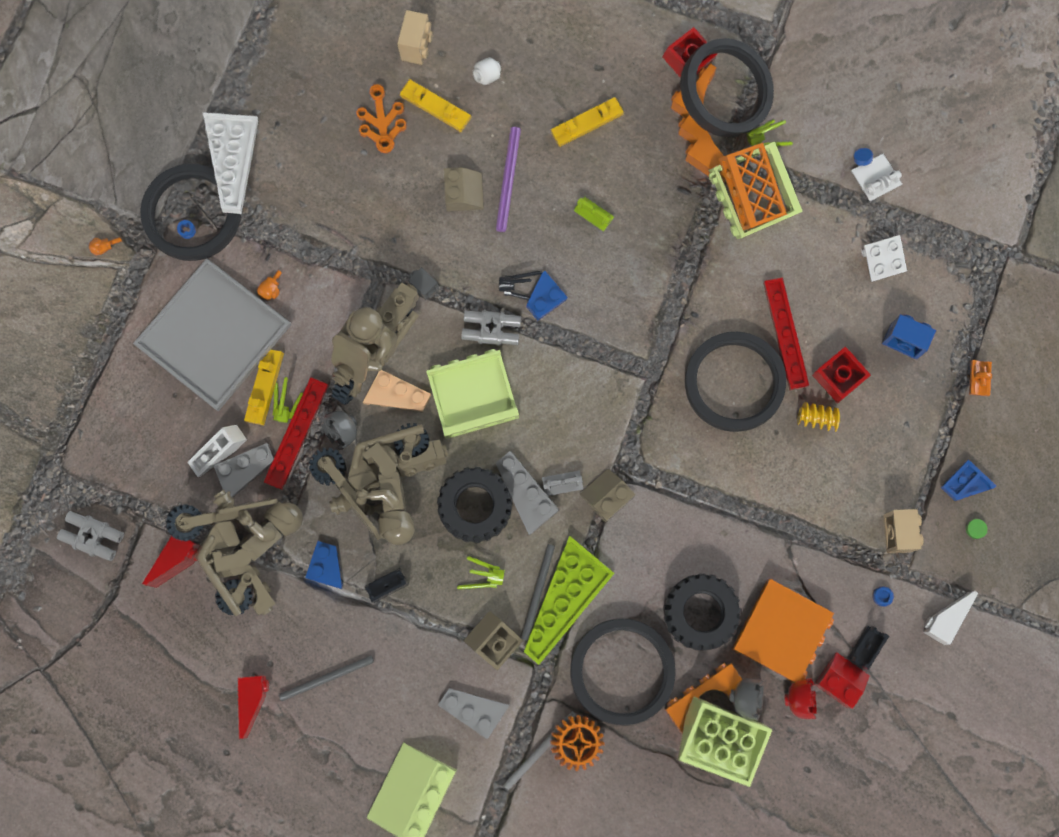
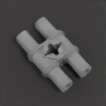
M485 309L482 312L465 310L464 322L480 323L482 327L479 330L463 328L462 340L478 341L480 344H496L497 346L501 344L518 345L519 334L503 333L501 328L503 326L520 327L521 316L506 315L503 311L501 313L490 312ZM492 322H493L494 328H493V331H491V334H490L489 328H490V325H492Z
M69 511L65 521L80 527V530L76 535L61 529L57 539L72 545L74 550L83 551L91 557L99 556L112 561L116 551L101 545V542L105 537L120 543L123 540L124 533L109 527L107 522L103 523L93 519L90 515L82 516ZM89 533H91V535H93V538H92V539H90V537H88V534H89Z

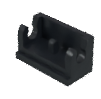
M398 568L365 585L364 588L369 594L370 601L376 603L407 587L409 584L401 568Z
M867 625L847 659L861 669L869 670L890 636L879 632L874 626Z

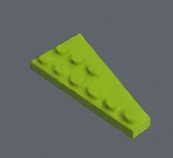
M571 536L567 540L524 650V653L538 665L615 574Z

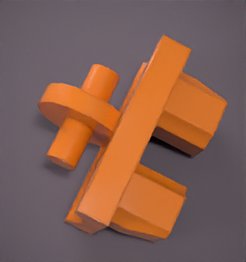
M971 361L969 395L990 396L992 362Z

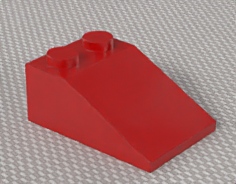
M171 536L142 584L157 588L193 565L197 561L195 553L200 544L192 539L180 541Z

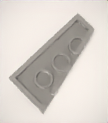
M509 451L496 462L528 534L531 535L560 510L512 451Z

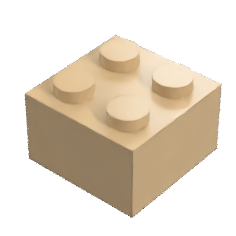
M406 10L397 43L401 61L422 65L424 58L427 59L428 42L432 41L433 31H430L431 22H429L427 14Z
M918 509L893 510L884 514L887 553H910L921 549L923 536L920 534L919 526H921V515L918 514Z

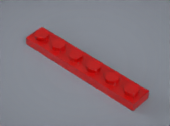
M783 277L766 280L763 282L786 372L789 391L808 387L809 381Z
M310 377L264 483L283 490L327 392L328 384Z

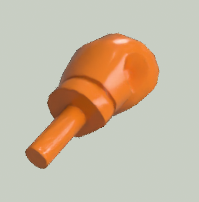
M120 237L110 241L107 238L102 240L94 238L89 242L88 248L92 254L96 256L102 255L112 249L110 245L122 242Z
M280 270L276 272L273 278L267 277L258 286L257 293L261 298L270 300L278 297L279 283L276 280L282 273Z

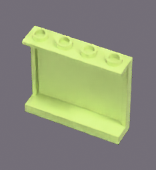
M491 349L480 356H477V354L466 357V360L462 361L458 359L452 360L445 366L434 365L430 367V370L426 371L446 439L519 419V413L515 405L500 350Z

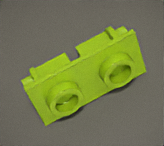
M585 196L578 200V205L573 210L603 232L614 218L613 215Z

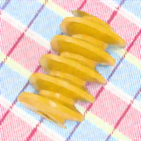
M804 402L798 412L797 425L804 421V427H807L808 423L811 422L812 428H814L818 423L821 430L824 425H827V431H830L831 427L834 426L836 432L840 422L839 408L835 407L832 411L831 407L827 406L824 410L823 405H819L817 408L816 404L812 403L809 407L808 403Z

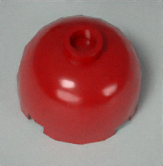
M812 678L801 679L796 683L793 682L789 687L788 694H785V705L789 706L791 712L800 719H816L817 701L816 692L811 691V686H814Z

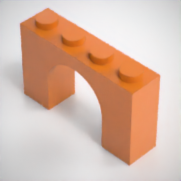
M722 663L715 668L716 673L712 676H709V674L698 680L700 682L699 685L696 687L691 685L683 691L684 695L679 699L674 697L666 703L668 707L664 710L682 735L686 714L693 697L699 698L709 690H719L730 699L731 690L736 689L737 684L743 680L731 663L727 665Z

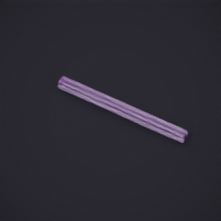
M511 127L496 224L498 232H505L507 227L520 138L519 127Z

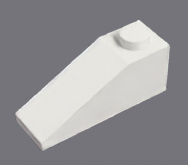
M237 425L223 427L188 461V464L197 477H201L212 469L214 465L234 453L247 439Z
M976 591L968 592L932 617H929L924 624L926 629L923 633L943 645H950L978 593Z

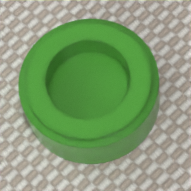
M980 519L971 520L966 525V532L973 539H980L987 534V525Z

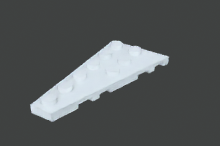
M203 113L222 212L242 214L258 127V117Z

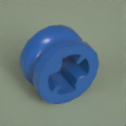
M183 220L178 223L177 231L183 238L190 239L195 235L196 228L191 221ZM184 227H186V228L189 227L190 231H189V232H187V231L184 232L183 228H184Z

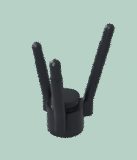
M543 271L499 277V291L504 292V296H514L529 300L530 296L511 292V290H515V283L532 281L531 278L524 279V277L540 275Z

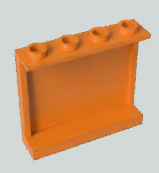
M768 579L744 623L732 650L789 679L792 683H796L806 678L808 674L806 669L809 664L812 665L817 655L815 651L818 646L821 647L825 640L823 635L826 629H830L834 622L832 618L834 613L778 582Z

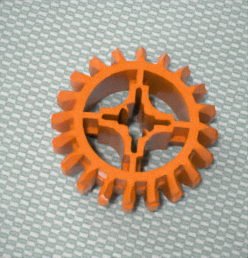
M576 715L574 721L572 716H568L569 723L562 719L561 723L563 726H555L559 732H552L551 734L556 738V740H550L551 745H556L551 749V752L557 753L554 758L560 760L559 764L561 766L566 764L568 770L573 765L575 771H579L580 765L583 770H586V763L591 767L594 766V763L591 761L593 758L599 761L600 758L596 754L597 752L603 753L599 746H603L605 743L599 739L603 738L604 735L598 733L601 729L599 726L594 727L595 721L590 720L588 722V717L584 716L581 721L580 715ZM581 727L589 730L592 740L583 738ZM575 728L569 738H564L569 730ZM576 739L581 741L578 747L572 744ZM562 746L572 748L574 758L567 757L563 752ZM590 748L589 752L582 757L583 750Z

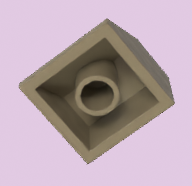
M463 167L444 168L447 212L484 209L482 173Z
M609 469L580 493V496L605 523L636 495L623 480Z
M489 611L464 639V642L498 671L523 640Z

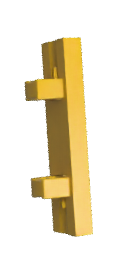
M409 79L400 92V97L460 132L463 131L471 119L470 114Z
M614 97L552 128L551 134L558 146L561 147L622 116L624 111Z
M270 350L259 361L258 372L251 397L248 400L244 421L264 426L284 356L282 351Z

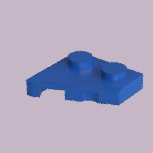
M543 271L526 308L539 321L564 303L568 297L548 273Z
M967 460L942 485L941 489L954 501L991 490L996 485L970 460Z
M317 541L305 578L342 589L343 584L340 575L341 570L337 547Z

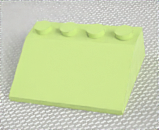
M693 697L686 714L678 760L750 787L772 729L761 722L742 717L738 713Z
M403 743L367 818L397 837H425L457 770Z

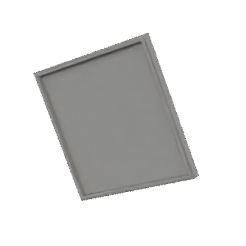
M206 258L133 344L215 410L219 411L292 324Z

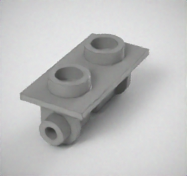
M580 470L542 477L544 492L548 496L583 490Z

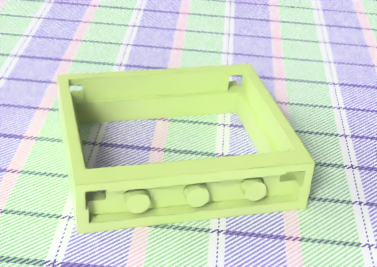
M775 142L764 147L774 177L788 209L787 215L756 227L742 230L719 173L722 171L721 165L709 170V179L712 184H715L717 189L716 196L720 202L722 201L724 206V216L726 219H729L731 233L737 239L803 212ZM759 148L753 151L751 157L760 154ZM742 156L736 158L737 164L746 160Z

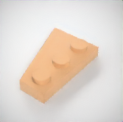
M381 370L370 387L363 404L423 412L431 394Z

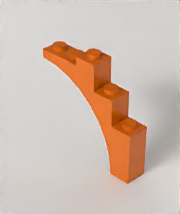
M712 64L707 69H702L696 82L697 93L702 104L704 103L706 89L716 72L717 67ZM676 91L671 99L673 101L671 109L684 117L678 125L680 127L678 135L691 143L685 152L687 153L685 161L709 176V170L721 165L719 158L724 155L714 144L710 134L692 119L683 103L681 91ZM722 170L719 173L724 183L726 179Z

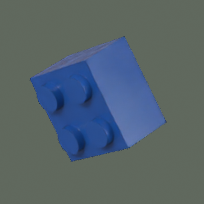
M900 314L890 324L882 344L917 360L928 351L936 330L932 329V326L927 323H919L909 315Z

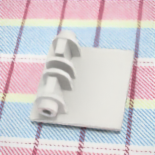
M884 154L875 157L869 165L858 166L851 170L869 201L902 185L899 180L902 177L901 172L893 170Z
M900 235L864 245V250H861L862 256L867 258L871 281L907 271Z

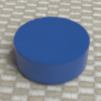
M861 148L854 153V162L859 166L869 165L873 161V152L870 149Z
M884 586L875 589L872 595L875 604L881 607L890 605L894 600L892 590Z

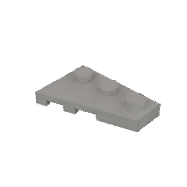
M265 443L214 465L222 489L225 492L230 491L231 494L229 495L231 498L234 497L240 490L247 487V484L271 466L274 456L269 444Z
M451 688L448 689L438 704L442 709L486 739L489 738L510 706Z

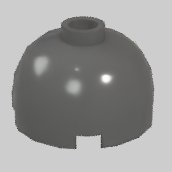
M332 411L321 418V421L324 420V424L321 426L325 435L331 443L335 441L339 445L336 447L337 449L343 450L355 440L357 421L352 415L349 416L343 411Z
M743 679L737 684L736 689L731 690L730 701L734 702V709L742 717L758 720L760 714H756L757 708L761 709L764 686H760L763 683L762 679Z

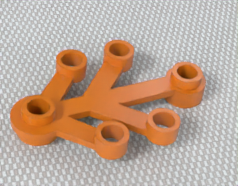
M375 84L370 88V95L375 100L377 118L369 114L363 107L359 108L356 114L358 119L366 120L378 128L380 136L371 131L366 124L359 127V132L362 137H369L376 142L379 152L389 153L394 148L393 140L399 132L406 130L407 125L405 120L398 119L395 122V127L388 135L387 127L397 115L404 112V107L401 102L394 103L392 110L385 117L382 101L385 91L381 85ZM377 92L381 93V95L375 96ZM396 107H401L400 110H395ZM361 112H365L364 116H360L359 114ZM403 123L404 126L398 127V124ZM363 129H368L366 133L362 132ZM384 143L389 144L387 147L382 146Z

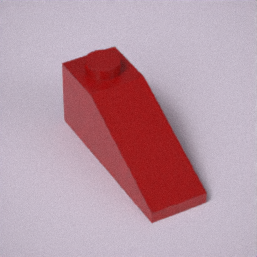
M266 676L238 678L239 739L248 738L266 698V692H269V681L266 680Z

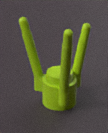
M771 120L748 132L747 139L749 145L752 147L762 143L765 140V132L785 124L786 120L775 123V120ZM775 142L776 146L792 145L793 142Z
M287 377L284 378L280 405H278V383L275 384L272 416H274V421L288 423V420L292 419L303 395V392L299 394L291 411H289V407L284 406L288 382Z
M467 556V560L492 569L488 572L472 569L469 571L472 574L487 576V581L491 583L458 585L457 589L497 588V585L503 584L505 570H501L499 566H493Z

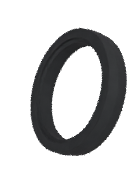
M720 38L707 42L695 50L688 58L681 73L680 89L686 110L701 128L713 135L737 137L746 134L760 125L770 112L774 98L771 73L762 57L752 47L741 41ZM715 53L732 55L741 60L752 72L758 88V102L754 113L747 121L741 123L721 121L710 114L703 106L696 89V74L700 63L706 56Z
M182 164L167 169L150 183L142 198L140 216L147 237L160 251L178 260L198 261L216 255L232 241L240 224L241 214L227 213L225 223L219 233L208 242L193 247L174 245L166 241L159 234L155 224V209L159 198L170 186L179 181L193 178L207 180L217 186L214 169L205 165Z
M725 332L711 337L695 350L686 367L685 391L692 409L704 422L720 430L742 432L764 424L777 412L786 391V372L777 352L763 339L745 332ZM728 345L743 346L755 351L766 361L773 377V392L768 404L759 413L748 418L731 419L715 413L704 403L697 387L698 368L703 359L715 349Z
M626 618L604 621L590 629L578 642L570 666L572 687L582 706L597 719L620 726L638 724L657 714L664 707L672 693L676 675L672 652L663 637L647 624ZM613 631H631L645 637L656 648L662 661L663 679L657 695L648 705L630 713H616L598 705L587 692L583 681L582 667L588 649L598 638Z

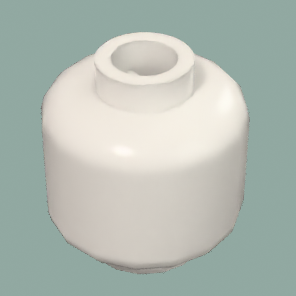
M485 58L475 64L473 70L474 78L478 83L488 85L499 79L501 66L494 59Z

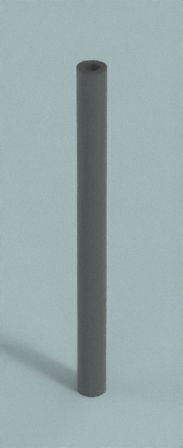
M550 544L546 548L521 639L528 641L555 549V546Z
M370 655L280 693L279 698L281 701H284L374 663L373 657Z

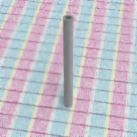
M572 711L568 716H572L575 720L576 714ZM568 716L564 719L567 723H569ZM550 734L503 784L508 791L551 746L550 740H556L555 737Z

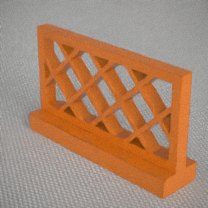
M763 143L719 158L742 230H747L787 215ZM758 148L761 154L759 161L751 157L753 151ZM740 155L746 158L743 167L737 164L735 156ZM749 161L757 164L754 173L746 169ZM760 167L766 169L767 175L765 179L757 175ZM744 173L752 176L749 185L743 182L742 177ZM755 179L763 183L760 191L752 187ZM766 185L772 188L773 193L771 197L763 193ZM750 191L758 195L755 203L749 200L748 195ZM761 197L769 201L766 209L758 205ZM772 203L778 206L780 213L775 215L769 211ZM756 209L764 212L760 221H756L754 215Z

